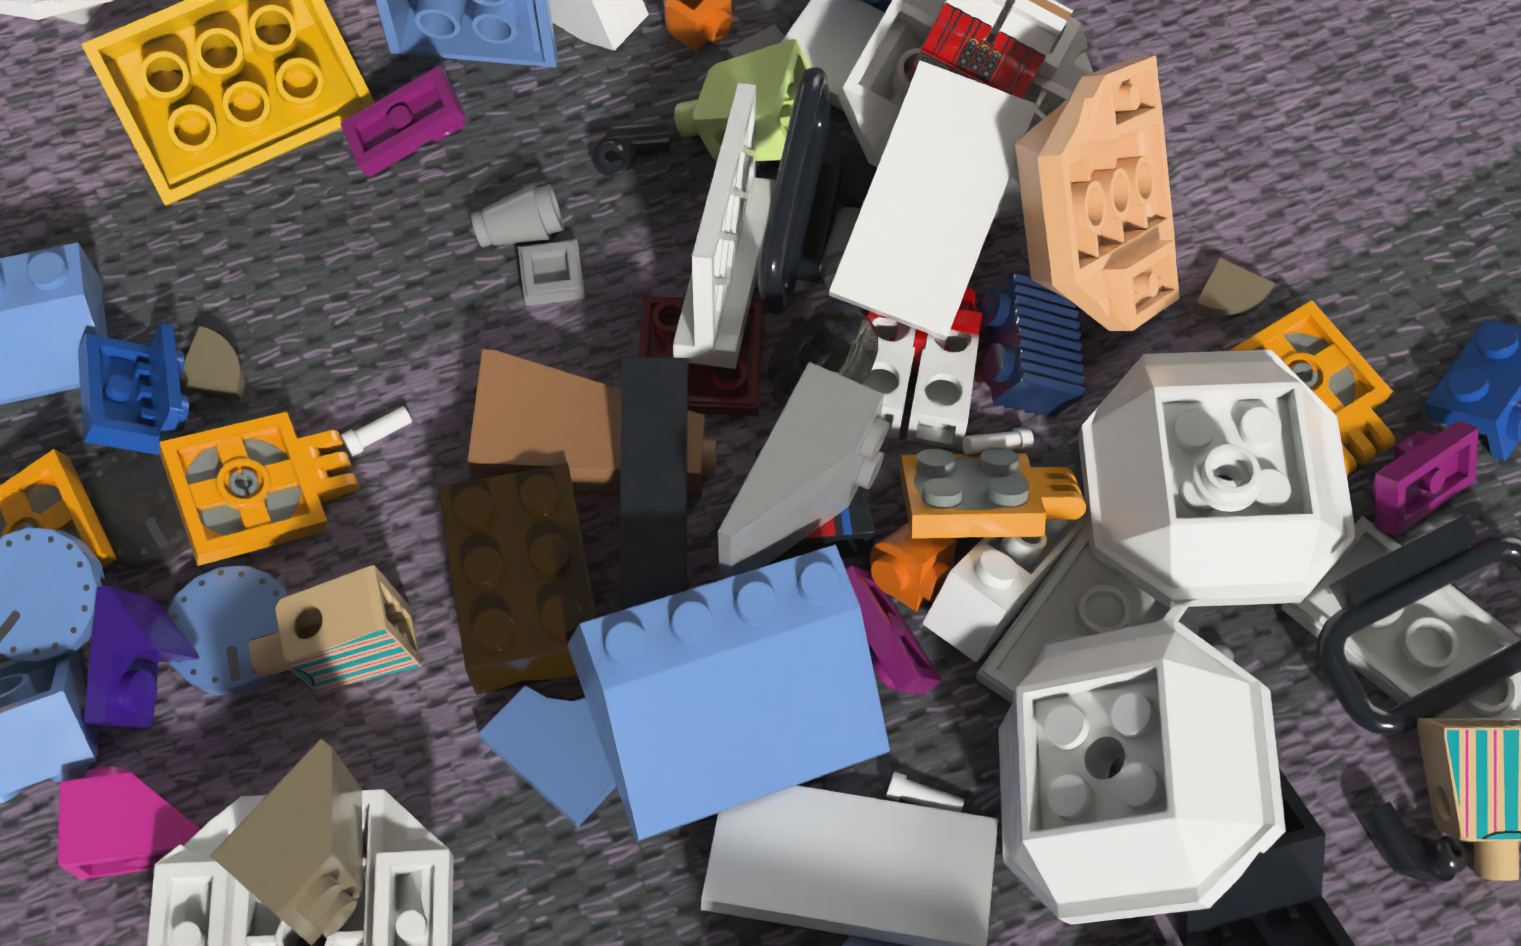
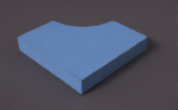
M524 686L478 733L480 740L577 828L616 787L586 698L575 701L546 698L531 688Z

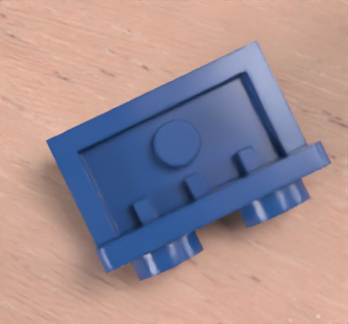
M1484 319L1424 404L1427 416L1438 423L1451 426L1460 420L1479 427L1478 433L1487 435L1491 456L1503 461L1508 459L1519 441L1521 442V327Z
M160 323L149 346L88 333L85 334L78 349L83 441L85 443L160 455L159 442L169 440L173 432H181L183 430L189 410L188 397L182 395L179 380L183 371L184 355L181 350H176L174 326Z

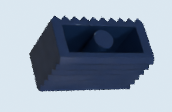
M1011 271L988 290L981 301L979 312L982 313L981 322L987 325L988 351L983 364L984 375L987 379L991 380L992 402L994 406L1003 405L1004 408L1013 407L1015 411L1034 412L1035 416H1056L1084 397L1087 390L1083 386L1086 377L1082 375L1085 366L1081 364L1084 356L1080 353L1082 343L1079 342L1081 333L1077 331L1080 322L1076 320L1079 311L1075 309L1076 304L1031 280V276Z

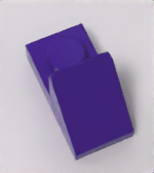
M110 586L97 587L83 723L121 729H153L154 708L157 698L158 663L199 659L197 651L154 597Z

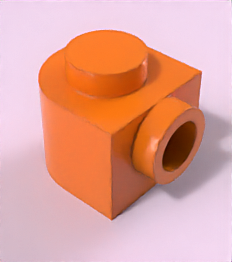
M663 0L667 31L695 52L707 41L719 44L732 27L731 0Z
M908 522L871 549L870 564L872 578L884 593L893 596L917 612L929 602L934 603L948 574L953 569L957 539L911 538Z

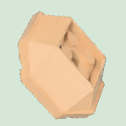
M1156 55L1134 57L1081 77L1069 99L1015 142L1031 280L1073 302L1108 331H1133L1180 299Z

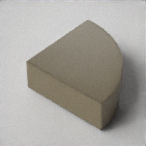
M1220 258L1197 299L1192 313L1206 318L1220 319L1224 315L1240 314L1249 310L1253 311L1266 301L1275 282Z
M199 326L184 361L182 375L179 380L180 384L186 389L241 400L244 393L245 378L237 354L230 343L220 334Z

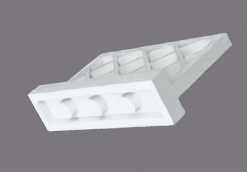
M737 84L692 253V273L673 341V358H689V363L736 369L776 180L756 178V85Z

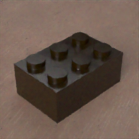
M568 463L438 487L465 670L476 695L577 675L567 645L580 623L598 617Z

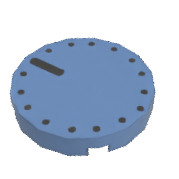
M24 528L0 538L1 654L12 660L44 662L73 654L92 637L97 587L102 586L100 578L105 579L101 562L85 542L65 531L40 528Z
M248 566L218 567L195 577L176 594L167 611V615L197 651L199 659L169 662L170 665L191 685L216 696L244 694L267 684L277 674L260 678L256 674L249 654V641L253 638L279 631L275 606L281 598L290 595L269 573Z

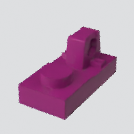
M438 65L342 121L341 126L357 167L368 177H371L418 150V147L430 140L437 142L460 129L463 130L466 127L464 121L467 118L448 74Z
M1458 420L1444 431L1436 432L1435 435L1417 430L1413 432V435L1397 443L1394 449V461L1376 473L1372 493L1375 498L1374 527L1391 535L1398 536L1475 482L1479 427Z
M852 565L848 567L846 572L861 608L867 641L875 653L871 657L873 669L881 681L891 690L897 688L898 692L922 695L941 683V677L891 597L876 585L871 572Z

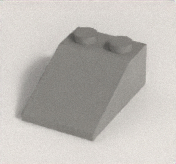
M811 362L808 363L718 530L720 580L765 567L848 508L859 486L867 490L870 489L884 458V453L879 450L889 427V423L880 420L884 393Z

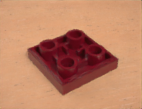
M643 296L638 357L673 358V341L685 298ZM751 300L736 369L689 363V411L699 414L758 416L764 314L762 301Z

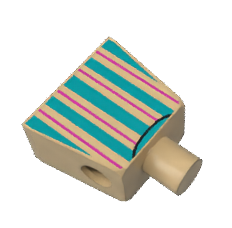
M375 565L281 598L275 606L279 631L253 638L249 641L251 662L256 674L260 678L291 670L313 690L323 691L422 666L411 607Z
M1417 718L1418 736L1432 817L1436 828L1458 840L1474 841V875L1476 877L1497 881L1519 879V841H1521V718Z

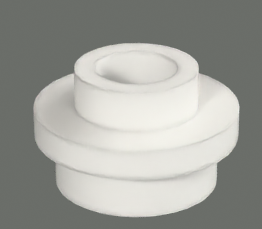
M1224 444L1205 451L1198 458L1192 472V484L1197 495L1207 505L1221 511L1232 512L1245 509L1256 500L1262 489L1263 475L1256 457L1249 450L1235 444ZM1226 475L1232 478L1236 483V487L1222 484L1215 476Z

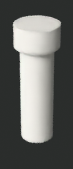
M402 406L356 431L351 429L340 436L347 450L354 457L363 452L364 447L412 423V420L406 408Z
M1029 427L1013 428L1010 432L965 436L962 441L963 451L966 455L980 454L991 448H1005L1014 450L1016 453L1028 452L1032 450L1034 444L1033 433Z
M893 772L886 798L898 802L902 799L925 807L955 812L962 811L965 799L906 779L907 775Z

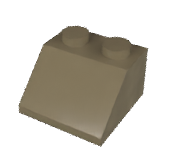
M320 738L210 856L312 946L322 934L328 937L346 923L357 905L354 898L363 889L362 788L334 749Z

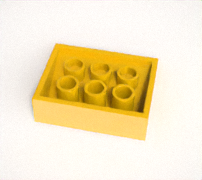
M184 0L81 44L165 206L342 128V121L375 103L324 0Z

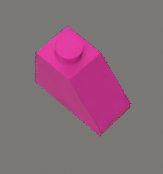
M98 767L86 771L85 778L60 781L58 865L80 880L154 870L155 863L178 845L184 846L201 830L125 768Z

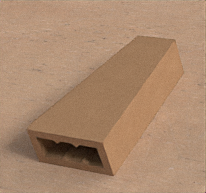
M482 349L467 462L473 480L568 463L574 492L620 494L621 389L504 352ZM688 410V497L702 498L703 477H715L717 439H706L704 415Z

